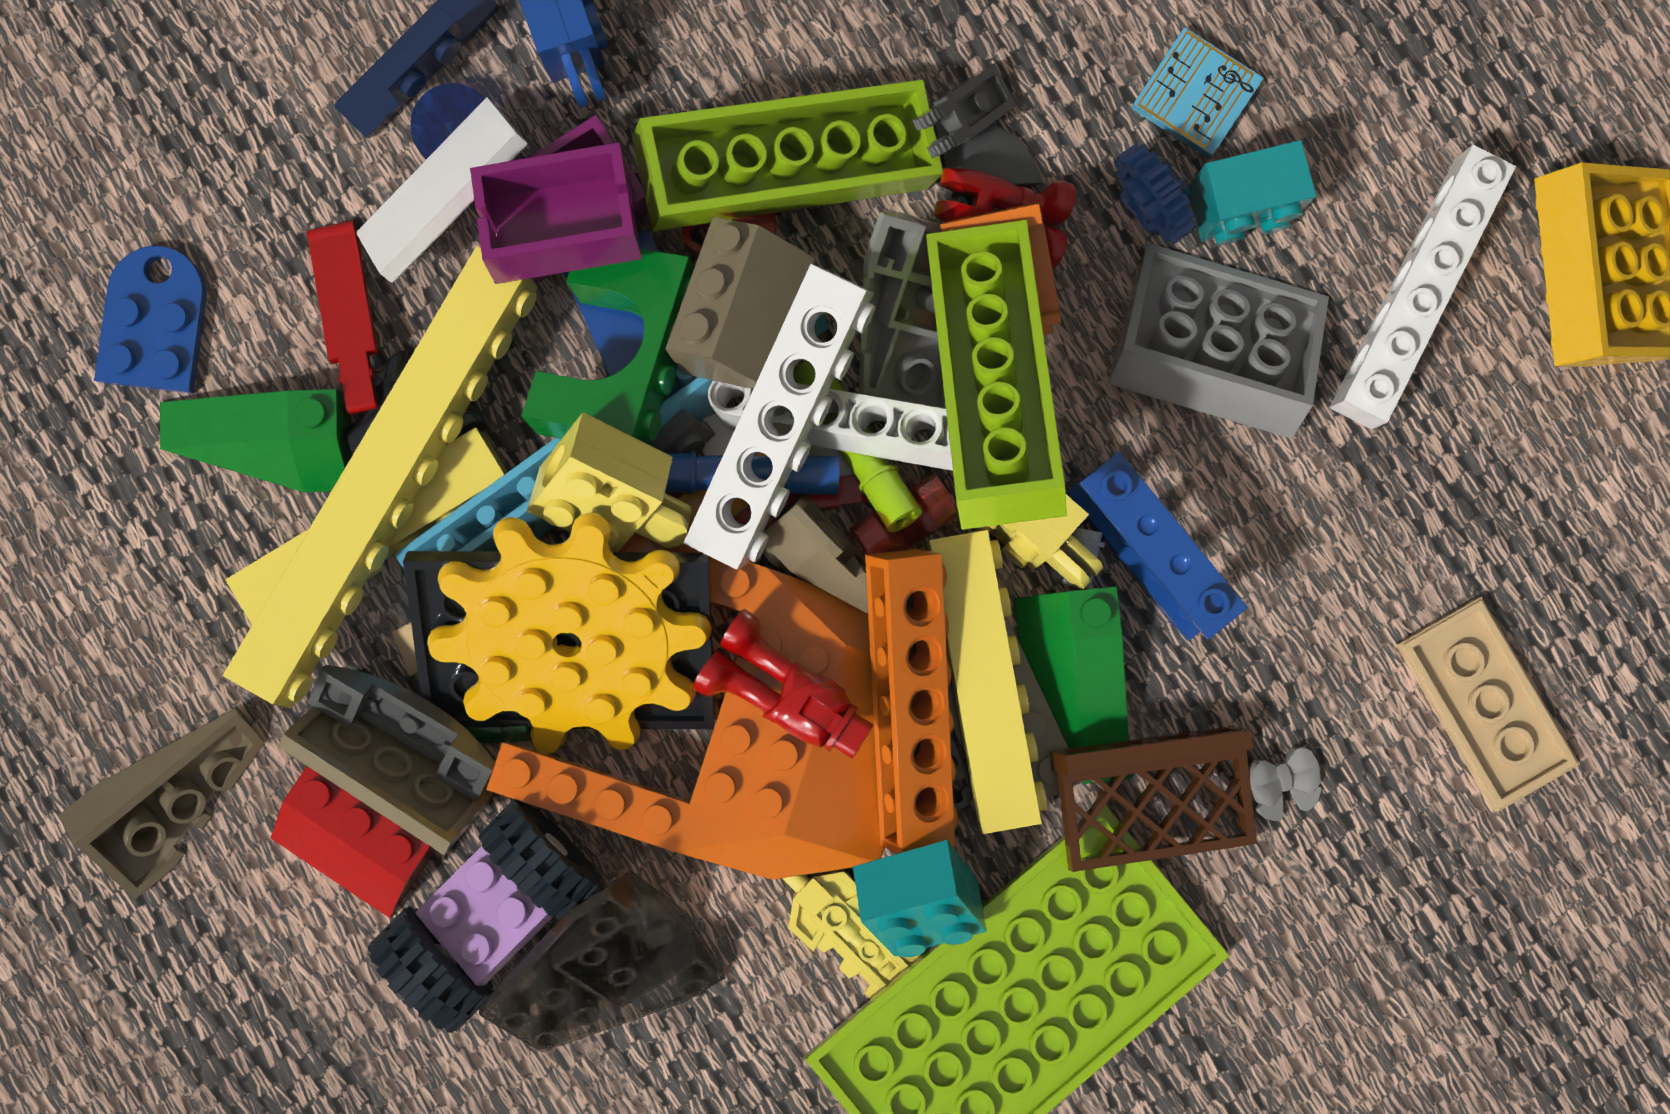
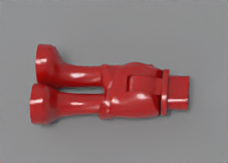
M743 609L727 629L720 646L783 684L781 693H778L752 676L720 651H716L709 658L698 674L692 688L708 697L721 692H729L739 696L764 712L763 718L776 723L796 738L820 748L825 745L824 748L829 752L834 747L853 759L874 725L856 713L858 707L853 704L851 705L846 696L845 689L840 687L834 680L820 674L815 675L797 661L795 663L772 648L761 637L759 619L750 611Z

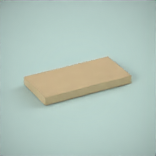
M1482 597L1471 600L1395 644L1494 812L1501 811L1580 765Z

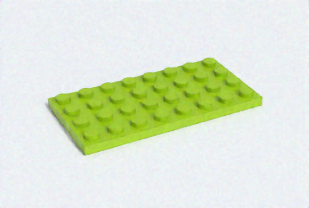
M1104 805L1095 818L1111 833L1120 824L1119 820L1106 805ZM1091 824L1079 839L1081 858L1096 856L1108 840ZM1127 831L1121 841L1132 850L1142 849ZM1062 836L982 904L987 932L975 934L971 940L962 944L950 945L942 943L931 947L806 1053L804 1059L849 1114H1048L1230 955L1152 860L1072 872L1068 870L1065 837ZM1116 845L1111 853L1123 852V850Z

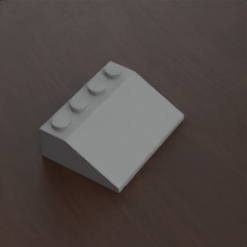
M1147 243L1116 346L1108 384L1292 439L1313 406L1329 296Z

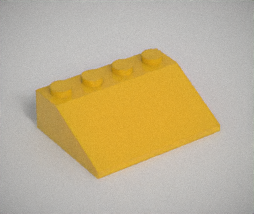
M1579 163L1534 178L1536 209L1538 211L1541 237V255L1546 283V302L1548 304L1551 328V348L1555 367H1588L1669 360L1670 169Z

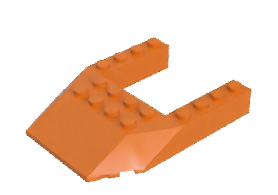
M634 533L618 551L652 552L664 550L668 552L702 553L684 543L676 547L666 548L637 533ZM709 556L711 604L740 613L743 609L753 613L759 619L761 637L772 648L795 663L797 661L815 675L820 674L834 680L840 687L845 689L846 696L851 705L853 704L858 707L856 713L874 725L868 614L806 581L751 562L736 570ZM911 649L908 655L909 662L915 656V653ZM737 657V665L773 690L781 693L783 686L781 682L746 660ZM729 692L725 693L691 800L551 754H545L527 746L502 742L486 789L676 853L771 880L852 868L856 865L881 859L885 847L880 845L874 726L856 755L851 759L834 747L829 752L824 748L825 745L820 748L796 738L776 723L763 718L764 712ZM918 692L911 701V710L917 705L919 699ZM917 745L915 746V749H914V752H913V757H914V754H915Z

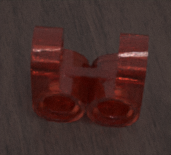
M935 474L909 488V491L922 509V514L908 527L897 532H889L875 510L849 528L865 555L907 550L955 518L954 515L958 511L949 492Z

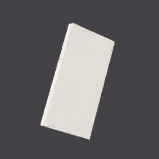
M488 97L356 232L379 273L391 283L395 282L474 201L470 168L513 161L527 147L528 143Z

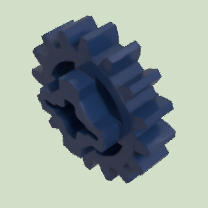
M1137 143L1117 156L1114 164L1118 170L1115 173L1122 181L1121 188L1124 191L1120 194V197L1125 207L1139 220L1143 229L1148 232L1153 230L1155 235L1160 233L1166 243L1171 241L1172 244H1175L1196 228V224L1192 220L1196 217L1195 213L1188 207L1190 200L1187 196L1191 194L1185 180L1180 178L1174 171L1168 159L1163 156L1158 157L1154 151L1149 153L1144 144L1138 146Z

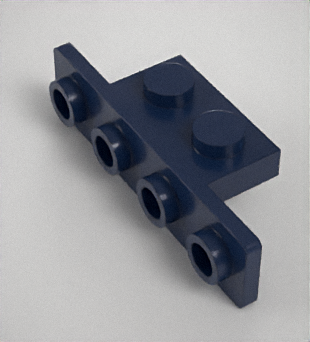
M437 0L336 101L335 108L365 138H371L411 97L418 94L424 88L427 81L445 63L452 60L460 48L498 11L499 7L496 1Z

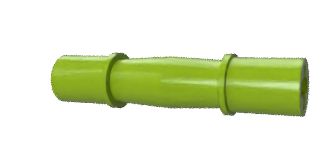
M806 360L793 371V378L799 384L810 386L813 384L816 377L815 368ZM834 378L830 389L845 391L838 379ZM827 413L822 422L823 425L832 423L838 414ZM867 426L864 432L872 433ZM838 450L860 481L859 490L863 495L867 496L889 532L900 531L920 517L922 509L900 477L899 469L895 464H889L885 458Z

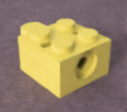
M584 412L539 467L526 511L553 526L560 527L569 532L572 531L575 519L585 513L601 515L608 521L611 527L609 539L611 552H618L634 533L666 548L679 546L684 543L692 517L690 505L665 493L672 456Z
M1067 494V516L975 528L977 531L988 530V533L991 532L1005 545L1002 548V552L1006 557L1020 568H1024L1027 565L1034 570L1046 561L1071 585L1080 590H1084L1091 581L1085 572L1097 576L1103 569L1102 562L1071 535L1089 514Z

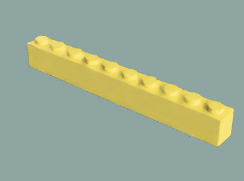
M476 246L222 676L273 705L291 709L294 703L301 701L312 685L313 678L311 674L320 658L327 657L338 640V633L336 631L344 617L352 614L360 604L363 597V589L361 588L371 571H377L384 563L389 551L387 544L396 529L402 528L409 520L414 508L412 501L421 486H426L436 474L439 465L437 459L446 443H452L460 433L463 426L462 416L470 402L476 401L484 392L488 382L487 373L495 359H501L508 351L512 342L511 332L519 318L526 317L532 310L537 296L535 291L538 288L532 278L495 284L482 260L481 248Z

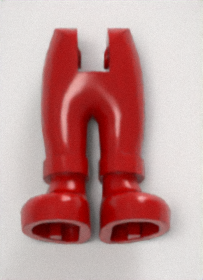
M967 168L943 169L940 186L949 191L973 197L971 206L956 201H937L934 210L935 217L942 222L993 212V207L1003 210L1040 202L1044 225H1046L1045 232L1052 269L1058 266L1066 250L1067 235L1064 231L1053 227L1063 223L1073 210L1076 201V187L1074 184L1057 180L1049 184L1042 192L1034 193L1030 188L1018 187L986 172Z

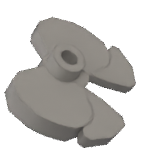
M1295 746L1289 750L1282 763L1271 764L1266 760L1259 759L1254 760L1249 766L1252 798L1255 802L1259 803L1255 807V811L1264 819L1281 821L1283 818V791L1290 790L1292 798L1300 810L1309 811L1318 803L1322 792L1321 787H1319L1321 783L1320 767L1318 760L1311 750Z

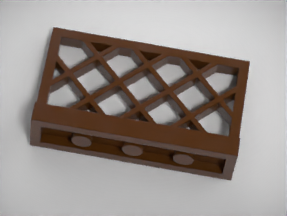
M1229 726L1050 751L1052 771L1058 773L1068 870L1077 872L1257 844L1247 750L1254 749L1252 730ZM1233 759L1235 778L1227 789L1223 791L1207 777L1219 761ZM1205 763L1199 771L1192 766ZM1175 767H1183L1194 776V779L1180 798H1177L1162 785L1163 781ZM1159 770L1154 778L1147 773V771ZM1137 773L1149 784L1134 805H1132L1115 790L1127 774ZM1113 776L1108 784L1100 779ZM1091 780L1103 790L1087 812L1075 803L1073 782ZM1202 784L1219 797V800L1205 819L1187 806ZM1156 791H1159L1174 804L1159 826L1141 812ZM1235 794H1237V802L1233 799ZM1110 797L1129 811L1113 833L1095 820ZM1227 805L1239 813L1241 834L1224 836L1213 827ZM1183 811L1200 826L1188 842L1178 843L1167 832ZM1076 813H1077L1079 816L1082 817V819H1081V821L1078 823V825H1077ZM1136 818H1138L1154 833L1142 849L1132 850L1121 839ZM1091 824L1108 840L1096 856L1081 858L1079 839ZM1208 832L1215 837L1203 839ZM1162 839H1164L1169 844L1158 846ZM1116 845L1123 850V852L1111 853Z

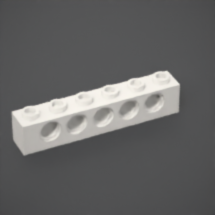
M1471 145L1454 160L1330 409L1370 429L1388 423L1516 168L1515 165L1475 145Z
M810 264L684 540V544L736 570L748 565L750 560L755 563L758 561L769 539V536L763 533L771 515L776 518L779 516L788 499L790 490L784 488L785 483L792 470L799 472L809 454L811 445L806 443L805 440L813 424L820 426L830 409L832 399L826 396L834 378L841 380L851 364L854 352L848 350L856 331L864 333L871 321L876 306L869 302L874 292L826 269ZM824 313H830L836 319L837 332L833 339L824 343L817 338L814 325L819 316ZM804 359L814 366L816 372L813 384L806 389L799 387L793 378L794 367L799 361ZM780 406L788 408L794 417L793 428L786 435L779 433L772 423L773 413ZM758 452L765 453L772 461L773 470L767 480L758 478L751 467L752 459ZM736 498L744 499L751 507V519L746 525L738 523L731 514V505Z

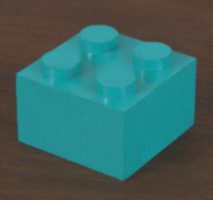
M1302 140L1205 163L1188 186L1191 192L1190 199L1201 241L1215 239L1217 246L1231 244L1244 239V231L1261 228L1263 234H1272L1291 227L1290 220L1302 216L1303 209L1316 198Z
M948 840L853 866L861 923L894 956H918L924 953L928 947L942 943L950 945L962 944L971 940L975 934L987 932L977 877Z

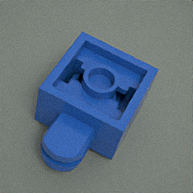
M519 0L537 53L552 83L568 78L579 108L589 106L579 74L587 72L597 102L606 100L607 98L596 68L605 65L601 50L609 48L593 0Z

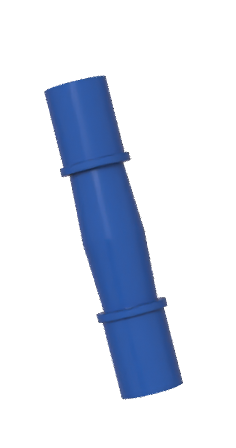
M691 451V453H666L673 458L665 492L691 493V495H696V490L707 491L723 455L696 456V451ZM754 455L751 463L754 474L760 479L767 480L773 470L771 459L768 456ZM808 455L799 472L791 471L784 488L790 490L789 494L838 495L839 457Z

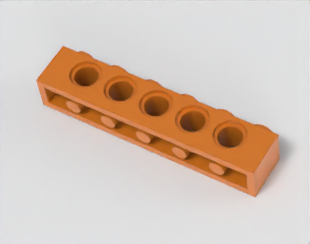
M917 548L865 555L880 845L896 854L948 840L955 847V829L958 825V815L953 804L952 782L955 780L956 768L951 757L950 734L953 731L954 721L949 709L948 699L951 668L946 656V637L949 633V620L944 611L943 588L946 586L947 572L942 562V553ZM913 593L914 604L907 613L906 603L909 596ZM916 643L915 656L909 662L910 648ZM918 692L919 699L917 705L911 710V701ZM921 741L920 751L913 758L915 746ZM923 790L922 799L916 805V798L918 794Z

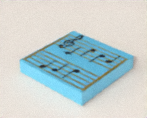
M1184 27L1131 109L1210 159L1264 78Z

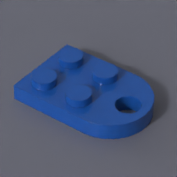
M147 246L129 253L116 265L107 287L94 381L104 384L194 393L207 289L201 271L188 257L168 247ZM158 259H168L172 266L170 277L165 282L153 283L149 277L150 266Z

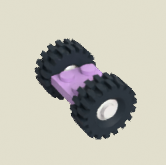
M513 799L479 833V840L483 842L482 846L419 909L416 908L414 910L412 906L404 908L368 946V951L372 953L369 956L371 962L379 966L376 971L381 978L388 980L390 983L388 987L393 993H399L404 999L403 1003L410 1009L415 1008L418 1011L419 1017L426 1022L431 1020L434 1027L440 1030L445 1028L449 1033L457 1032L494 995L492 990L494 986L490 979L552 917H556L562 922L564 920L567 921L603 885L602 878L594 870L595 867L592 862L584 857L585 854L550 819L548 820L543 812L536 807L533 808L531 804Z

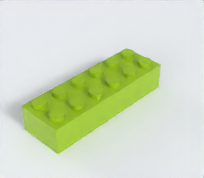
M916 80L640 118L632 138L652 232L711 223L713 217L731 220L927 190L942 175L943 169L940 155L932 158L927 150V147L936 140L934 127L931 126L917 131L913 123L915 118L930 109L924 81Z
M1027 220L926 234L956 502L961 529L1067 516L1065 482Z

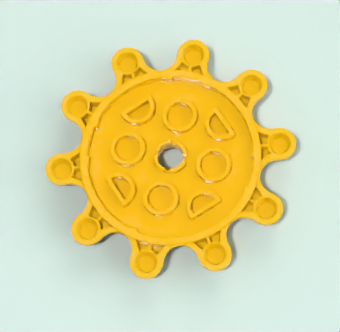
M585 513L575 519L570 537L565 542L557 545L545 544L539 541L528 524L523 520L514 517L504 518L496 524L493 531L495 544L501 554L500 562L495 567L480 570L460 561H451L444 564L440 569L438 583L441 591L447 597L459 603L464 608L466 616L458 624L439 626L430 632L427 639L430 654L435 660L440 662L465 664L478 674V681L466 691L463 699L464 707L469 717L477 721H485L502 711L518 712L520 715L527 717L532 723L531 740L539 752L545 754L556 752L564 745L567 732L574 727L582 726L598 730L613 748L626 750L632 747L640 737L641 728L634 713L637 707L653 703L670 710L681 711L688 707L696 696V690L692 688L693 681L679 674L673 668L671 657L677 652L697 649L703 646L711 636L712 626L710 621L702 614L675 612L664 603L662 592L679 575L680 564L676 556L668 551L655 550L634 562L618 559L609 548L611 527L603 516L596 513ZM560 633H573L581 640V646H565L563 644L558 646L556 635Z

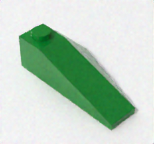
M337 389L291 390L160 402V449L304 493L331 492L351 459V449L345 433V429L351 425V414L349 415L347 412L344 393Z

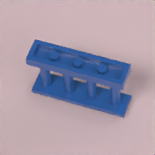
M1120 451L1102 463L1066 493L1089 514L1086 519L1097 532L1102 533L1103 540L1186 641H1190L1200 632L1207 640L1211 639L1248 608Z

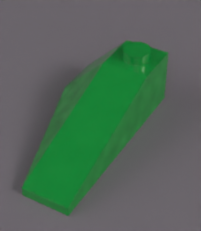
M1117 586L1014 598L1020 646L1068 748L1129 740L1123 638ZM1127 774L1124 780L1131 779V774ZM1113 776L1100 779L1103 782H1110ZM1084 780L1082 783L1091 784L1093 782L1091 780Z

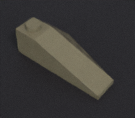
M800 494L777 518H774L765 527L763 533L768 535L769 539L763 551L764 556L777 568L784 564L791 573L868 614L865 556L808 495ZM907 601L906 611L908 613L911 610L912 606Z
M233 709L99 782L60 813L58 817L74 844L136 900L177 865L185 853L176 846L192 824L194 827L203 829L211 818V815L204 811L207 803L216 791L232 789L265 742L244 718Z

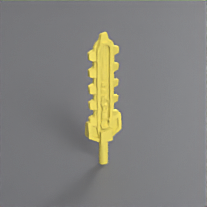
M844 869L812 874L810 878L807 875L782 878L795 891L788 928L813 952L816 947L823 953L834 948L843 957L839 969L848 978L860 974L869 983L865 990V994L869 999L874 997L921 957V954L914 957L894 956L861 923L855 880Z

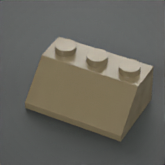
M713 217L665 348L680 372L685 375L754 389L810 264L817 265L816 258L759 225Z

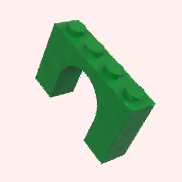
M641 249L642 259L569 272L566 283L580 303L626 311L641 317L644 322V336L640 349L634 359L624 369L607 378L582 380L536 371L521 417L538 435L562 439L584 412L648 445L650 441H654L657 438L661 426V405L664 396L671 393L675 381V363L665 348L695 268L689 257Z

